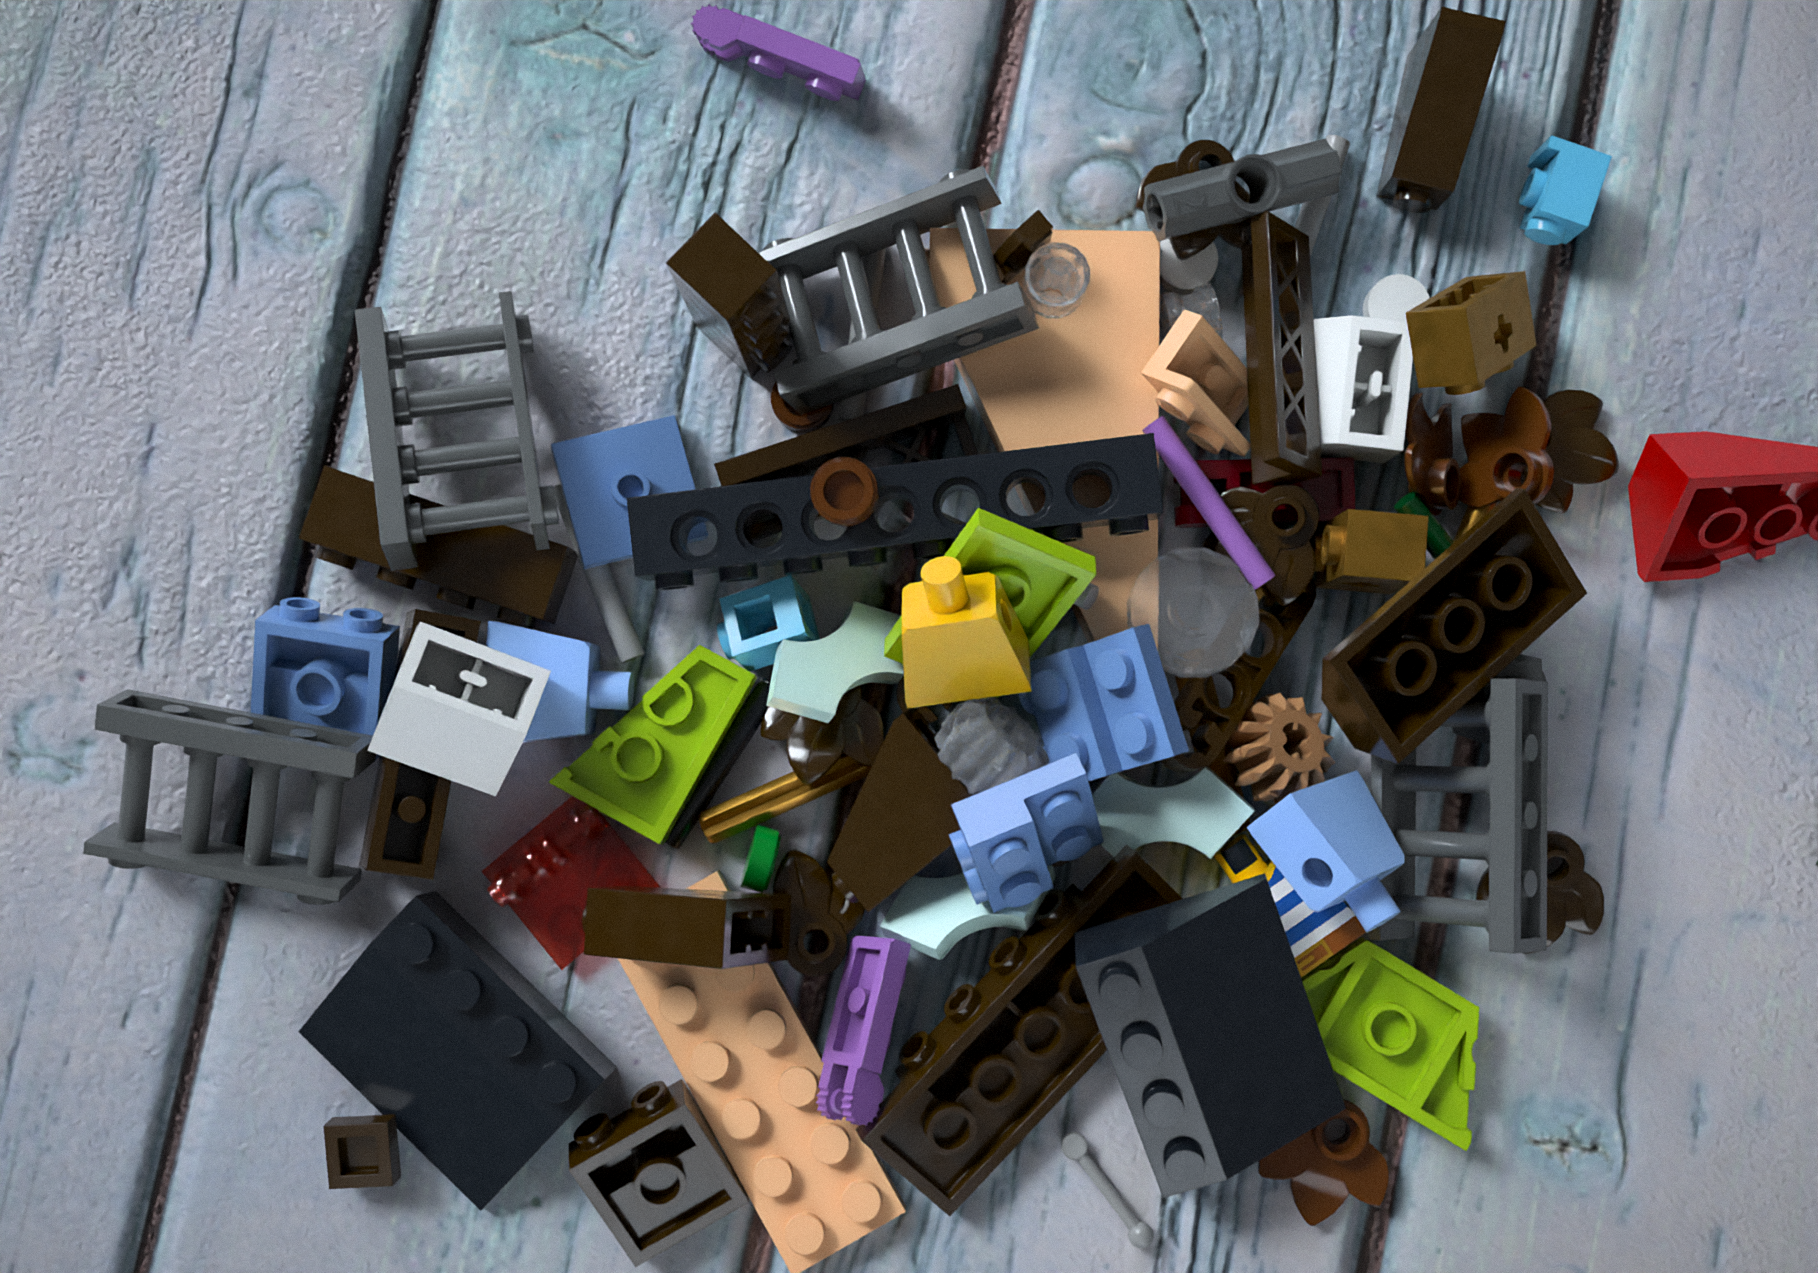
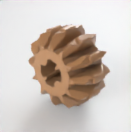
M1281 693L1275 695L1268 694L1257 699L1255 703L1252 702L1227 741L1233 748V751L1228 752V755L1223 759V762L1236 765L1239 771L1234 785L1248 786L1251 784L1254 801L1267 802L1273 800L1277 804L1290 793L1324 782L1323 773L1327 772L1336 762L1324 750V747L1328 746L1334 737L1321 733L1318 724L1322 713L1306 714L1303 697L1285 699Z

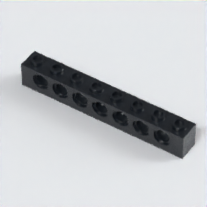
M1154 433L869 468L875 476L879 487L877 506L865 521L857 525L847 526L845 532L833 540L820 539L815 533L814 522L819 513L812 503L810 494L814 475L626 498L635 577L646 581L654 580L655 590L695 586L693 575L718 572L721 583L754 580L759 578L758 568L783 565L784 575L814 573L823 571L822 560L848 557L849 567L880 565L888 563L887 552L913 549L914 559L941 557L946 554L967 524L952 523L942 514V506L945 499L956 491H967L973 494L980 503V509L1037 533H1043V535L1061 543L1084 539L1082 528L1109 525L1110 536L1149 531L1148 520L1159 519L1163 514ZM1086 475L1098 476L1109 487V500L1097 508L1084 507L1077 502L1073 495V484L1079 478ZM1021 483L1036 485L1045 497V504L1042 509L1031 516H1021L1014 513L1006 501L1008 493L1014 486ZM892 499L906 500L914 509V516L910 525L899 532L886 531L880 527L878 522L880 508ZM773 514L779 516L783 527L780 539L768 548L756 547L751 539L753 523L763 515ZM699 523H713L717 531V542L714 548L705 555L694 556L687 544L689 532Z

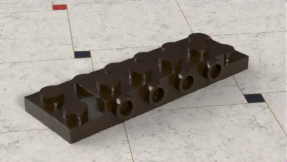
M1127 844L1083 891L1079 890L1072 883L1065 892L1059 889L1049 892L1034 915L1037 921L1020 939L1014 936L1006 938L993 950L989 958L991 970L974 987L971 984H964L949 996L944 1006V1013L947 1016L930 1034L925 1031L917 1032L905 1042L899 1053V1062L901 1064L894 1070L901 1082L879 1104L880 1110L877 1112V1117L873 1118V1122H868L867 1126L859 1125L855 1129L861 1141L948 1216H951L1107 1051L1076 969L1074 933L1183 898Z

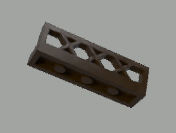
M1265 211L1251 216L1252 243L1242 246L1241 252L1252 484L1269 490L1274 486L1293 484L1321 477L1322 462L1309 236L1269 211Z
M959 384L715 463L714 466L721 486L784 479L797 475L796 477L807 476L810 470L819 468L827 461L839 457L857 455L855 459L863 463L870 450L883 446L906 457L903 464L912 463L913 461H930L931 459L917 453L927 432L950 424L954 425L963 455H978L965 417L966 405ZM916 436L910 449L897 443L898 441ZM818 514L815 521L822 519L823 517L820 514ZM779 516L752 525V541L782 532L783 527Z

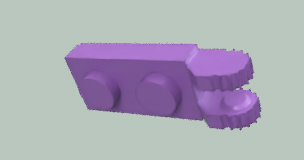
M710 4L706 7L702 5V8L700 10L696 9V14L692 15V31L700 45L703 46L704 51H708L711 56L715 54L718 59L726 62L746 56L749 58L747 65L757 72L775 79H782L784 72L806 80L805 88L825 99L839 101L841 95H845L859 100L866 82L859 59L752 17L743 16L725 8L718 9L717 5L714 7Z
M857 935L851 938L821 1060L824 1064L818 1085L820 1092L816 1094L818 1097L816 1101L818 1104L817 1110L821 1111V1116H826V1119L842 1120L843 1117H846V1121H850L851 1124L867 1126L868 1122L872 1123L873 1118L877 1117V1112L880 1110L879 1103L882 1102L885 1091L878 1074L882 1072L885 1055L891 1042L893 1020L900 990L906 977V965L911 947L909 943L894 938Z

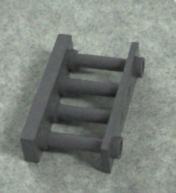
M983 166L973 170L961 169L945 175L937 184L795 239L782 238L772 241L764 247L763 251L758 252L777 270L790 317L789 329L797 358L793 361L792 366L775 371L774 376L779 395L799 414L803 415L1039 329L1033 306L1018 282L1010 285L1001 283L981 212L1002 203L998 191ZM956 222L977 292L974 293L972 299L946 308L940 305L920 235L929 232L930 228H940ZM896 244L916 314L910 322L884 330L880 328L861 257ZM837 267L856 336L852 339L851 344L824 352L821 350L803 279Z
M511 291L499 292L503 324L402 336L400 330L389 331L381 307L355 310L380 544L391 571L418 567L416 544L427 542V535L530 521L536 549H550L547 525L559 524L553 485L541 486L522 356L524 353L534 352L529 315L516 316ZM507 350L511 380L409 393L406 386L397 387L395 370L406 368V362ZM514 405L519 437L415 450L414 444L404 445L402 426L413 425V418ZM522 463L527 495L422 509L421 503L411 504L409 484L420 483V476Z
M1517 678L1491 679V695L1487 701H1467L1440 726L1487 727L1490 731V763L1487 767L1416 765V748L1399 764L1371 755V795L1405 857L1402 866L1380 880L1401 912L1386 923L1370 931L1369 940L1384 941L1414 938L1416 921L1484 927L1489 933L1490 952L1517 954L1547 950L1548 682ZM1416 791L1487 794L1490 798V829L1487 834L1416 830ZM1415 856L1486 860L1489 865L1488 899L1484 901L1415 895Z
M129 689L97 704L95 730L120 734L119 739L121 742L126 743L119 823H112L84 842L83 854L108 858V863L118 868L137 869L150 866L297 894V898L300 901L314 905L339 902L360 882L362 869L334 864L344 782L349 781L351 778L354 779L375 762L376 754L367 751L373 735ZM161 742L183 746V752L190 755L182 835L146 828L154 745ZM224 754L247 758V764L253 767L245 847L209 840L217 757H221ZM288 766L310 770L311 776L317 779L308 859L271 852L280 771Z

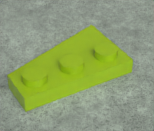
M699 644L642 696V700L613 727L609 726L592 742L593 745L569 767H564L548 783L654 842L664 845L756 682V675Z

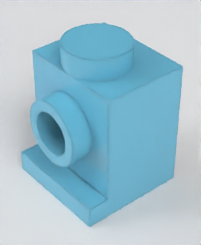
M1551 135L1530 156L1527 165L1532 171L1528 175L1519 197V204L1526 206L1519 227L1525 230V236L1532 241L1545 245L1567 244L1588 228L1612 156Z
M792 575L719 599L724 622L717 624V633L721 647L729 660H737L749 672L774 664L777 647L783 639L797 642H809L820 639L810 596ZM769 627H778L776 630L765 633Z

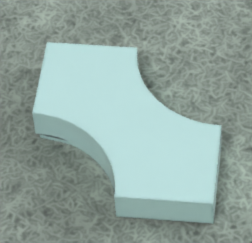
M854 601L846 611L839 629L831 635L809 642L783 639L776 650L766 706L829 723L836 714L841 697L850 689L871 682L898 683L904 676L903 664L884 657V642L886 636L901 615Z
M1208 766L1184 782L1166 786L1144 784L1123 772L1109 775L1092 794L1104 843L1101 845L1114 857L1126 844L1135 850L1148 843L1172 841L1189 845L1211 859L1256 810Z
M1049 865L1047 867L1053 883L1056 876L1053 866ZM963 873L944 878H925L914 875L904 884L882 921L880 928L884 937L911 944L910 948L940 960L944 958L959 940L976 931L991 927L1027 930L1048 891L1041 893L1034 901L1027 905L1007 907L993 913L988 900L976 905Z

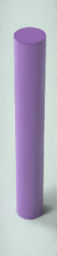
M1164 415L1142 430L1143 433H1154L1157 453L1253 590L1276 576Z

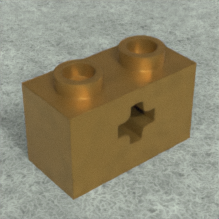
M1525 271L1465 277L1405 313L1418 388L1444 387L1445 393L1448 395H1462L1478 391L1485 387L1486 379L1494 374L1512 369L1514 367V360L1537 346Z
M1348 509L1320 525L1319 534L1315 533L1310 539L1316 557V568L1314 571L1316 572V588L1389 595L1400 591L1425 569L1429 516Z

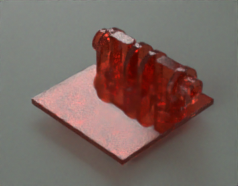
M574 796L565 801L482 870V873L491 883L487 888L490 896L501 907L504 908L506 905H509L561 970L584 952L585 933L582 926V917L587 905L588 888L611 886L661 888L600 811Z

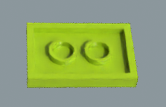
M980 508L976 510L944 555L953 557L960 562L963 575L990 572L998 576L1028 638L1030 658L1097 575L1095 556ZM901 615L885 638L884 657L903 664ZM995 696L991 698L997 700L1000 696Z

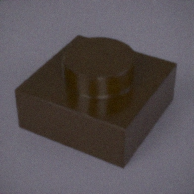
M396 1114L332 1117L323 1126L329 1189L394 1186L401 1178Z

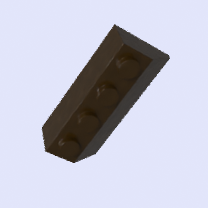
M1516 488L1322 658L1321 700L1354 749L1399 764L1587 594L1525 489Z

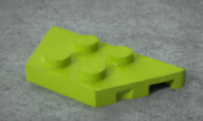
M1362 937L1301 977L1333 1071L1464 1151H1467L1472 1139V1131L1467 1128L1469 1090L1475 1089L1476 1064L1472 1057V1047L1478 1039L1479 1007Z

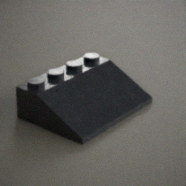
M1265 874L1074 933L1076 969L1163 1198L1225 1181L1346 1109Z
M436 891L417 895L368 945L298 1031L382 1115L396 1114L397 1129L480 1211L617 1068L610 1059Z

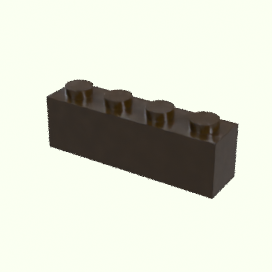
M715 212L666 262V265L697 328L752 379L761 369L767 373L771 372L791 351L793 345L789 342L792 338L789 329L790 317L777 270Z
M325 465L299 535V539L319 546L316 558L353 570L357 559L379 566L376 578L413 590L416 580L420 579L440 586L436 595L437 599L473 610L476 600L480 599L500 606L496 616L497 619L532 630L536 619L555 624L578 558L576 551L570 547L550 540V549L537 550L532 534L505 525L427 535V542L416 544L418 567L391 571L380 544L374 482ZM410 494L411 504L421 503L422 509L445 506Z
M420 609L407 612L394 682L415 629L420 622L477 643L481 621ZM380 755L359 865L366 871L433 880L451 780Z

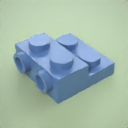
M293 597L281 600L280 606H273L255 620L251 713L374 735L387 702V694L393 687L398 661L400 626L383 623V614L373 609L352 608L345 610L343 616L320 613V603L313 599Z
M1149 624L1133 627L1085 645L1065 649L1030 662L1032 691L1019 693V699L1024 709L1028 713L1035 715L1043 740L1038 747V760L1041 767L1076 753L1087 774L1088 781L1189 751Z
M1076 753L951 804L960 830L949 834V838L962 867V872L976 905L988 900L993 913L1007 907H1021L1031 903L1041 893L1054 888L1047 866L1058 861H1071L1080 858L1092 847L1104 843L1087 774Z

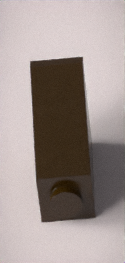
M1446 7L1439 9L1407 55L1376 197L1393 200V205L1396 208L1406 212L1425 213L1431 209L1437 210L1454 192L1506 21Z
M916 707L908 709L892 722L827 860V863L835 871L832 873V879L841 894L853 904L860 902L867 912H870L952 845L949 834L960 830L951 804L984 791Z
M639 886L588 888L587 905L582 917V926L585 933L584 955L717 969L788 960L792 895Z

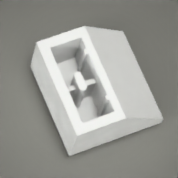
M1353 315L1314 319L1321 456L1334 458L1354 457V460L1375 463L1389 461L1403 452L1413 364L1407 322Z
M420 622L415 629L367 751L496 796L527 735L551 671Z

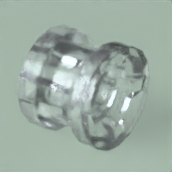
M1056 242L1039 247L1030 256L1025 267L1022 289L1031 302L1036 314L1045 318L1060 319L1072 314L1080 306L1090 282V268L1086 257L1076 247ZM1050 287L1052 289L1060 290L1062 295H1060L1059 292H1052L1050 290L1044 292V290Z
M1211 284L1198 285L1192 293L1181 296L1173 291L1160 293L1159 324L1163 340L1184 310L1202 315L1223 339L1221 312L1216 293Z

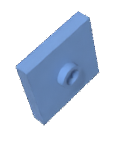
M675 415L551 444V452L584 570L633 558L626 498L695 489ZM705 522L699 523L691 529L687 538V544L707 539L708 532Z

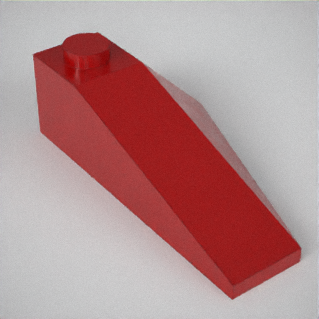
M1707 431L1649 434L1628 484L1637 573L1643 582L1698 579L1720 572L1721 561L1749 553L1755 560L1775 554L1777 543L1808 534L1816 541L1818 540V447Z

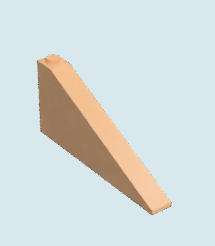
M930 228L929 248L924 249L941 307L948 308L972 299V296L977 291L958 228ZM986 229L993 255L1016 229ZM1052 230L1049 248L1006 284L1010 285L1015 282L1020 284L1033 306L1039 329L954 359L997 452L1144 434L1142 430L1159 418V405L1155 401L1159 393L1141 374L1159 347L1160 241L1157 240L1153 231ZM1156 451L1157 464L1159 469V454ZM1083 476L1072 486L1075 499L1084 507L1097 508L1109 500V487L1098 476ZM1021 483L1014 486L1028 516L1034 515L1042 509L1045 504V497L1036 485ZM1158 519L1148 520L1149 531L1143 533L1110 536L1109 525L1082 528L1084 539L1064 542L1068 546L1095 556L1097 575L1090 583L1099 588L1096 601L1088 610L1075 604L1071 606L1088 643L1133 627L1149 624L1157 647Z

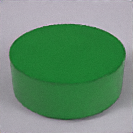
M756 825L743 870L741 888L761 893L767 890L781 840L779 830Z

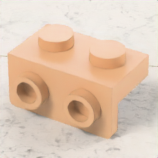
M1184 310L1141 374L1159 393L1155 398L1156 403L1166 412L1185 421L1190 426L1186 434L1195 444L1213 454H1219L1223 448L1245 457L1251 446L1235 427V424L1249 405L1247 368L1202 315Z

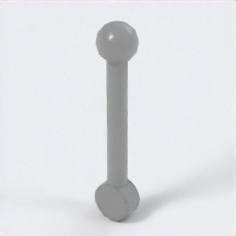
M1078 1132L1067 1133L1061 1142L1064 1155L1069 1159L1079 1162L1129 1229L1128 1238L1131 1244L1137 1248L1148 1247L1154 1238L1152 1228L1147 1223L1137 1220L1087 1153V1142L1084 1136Z

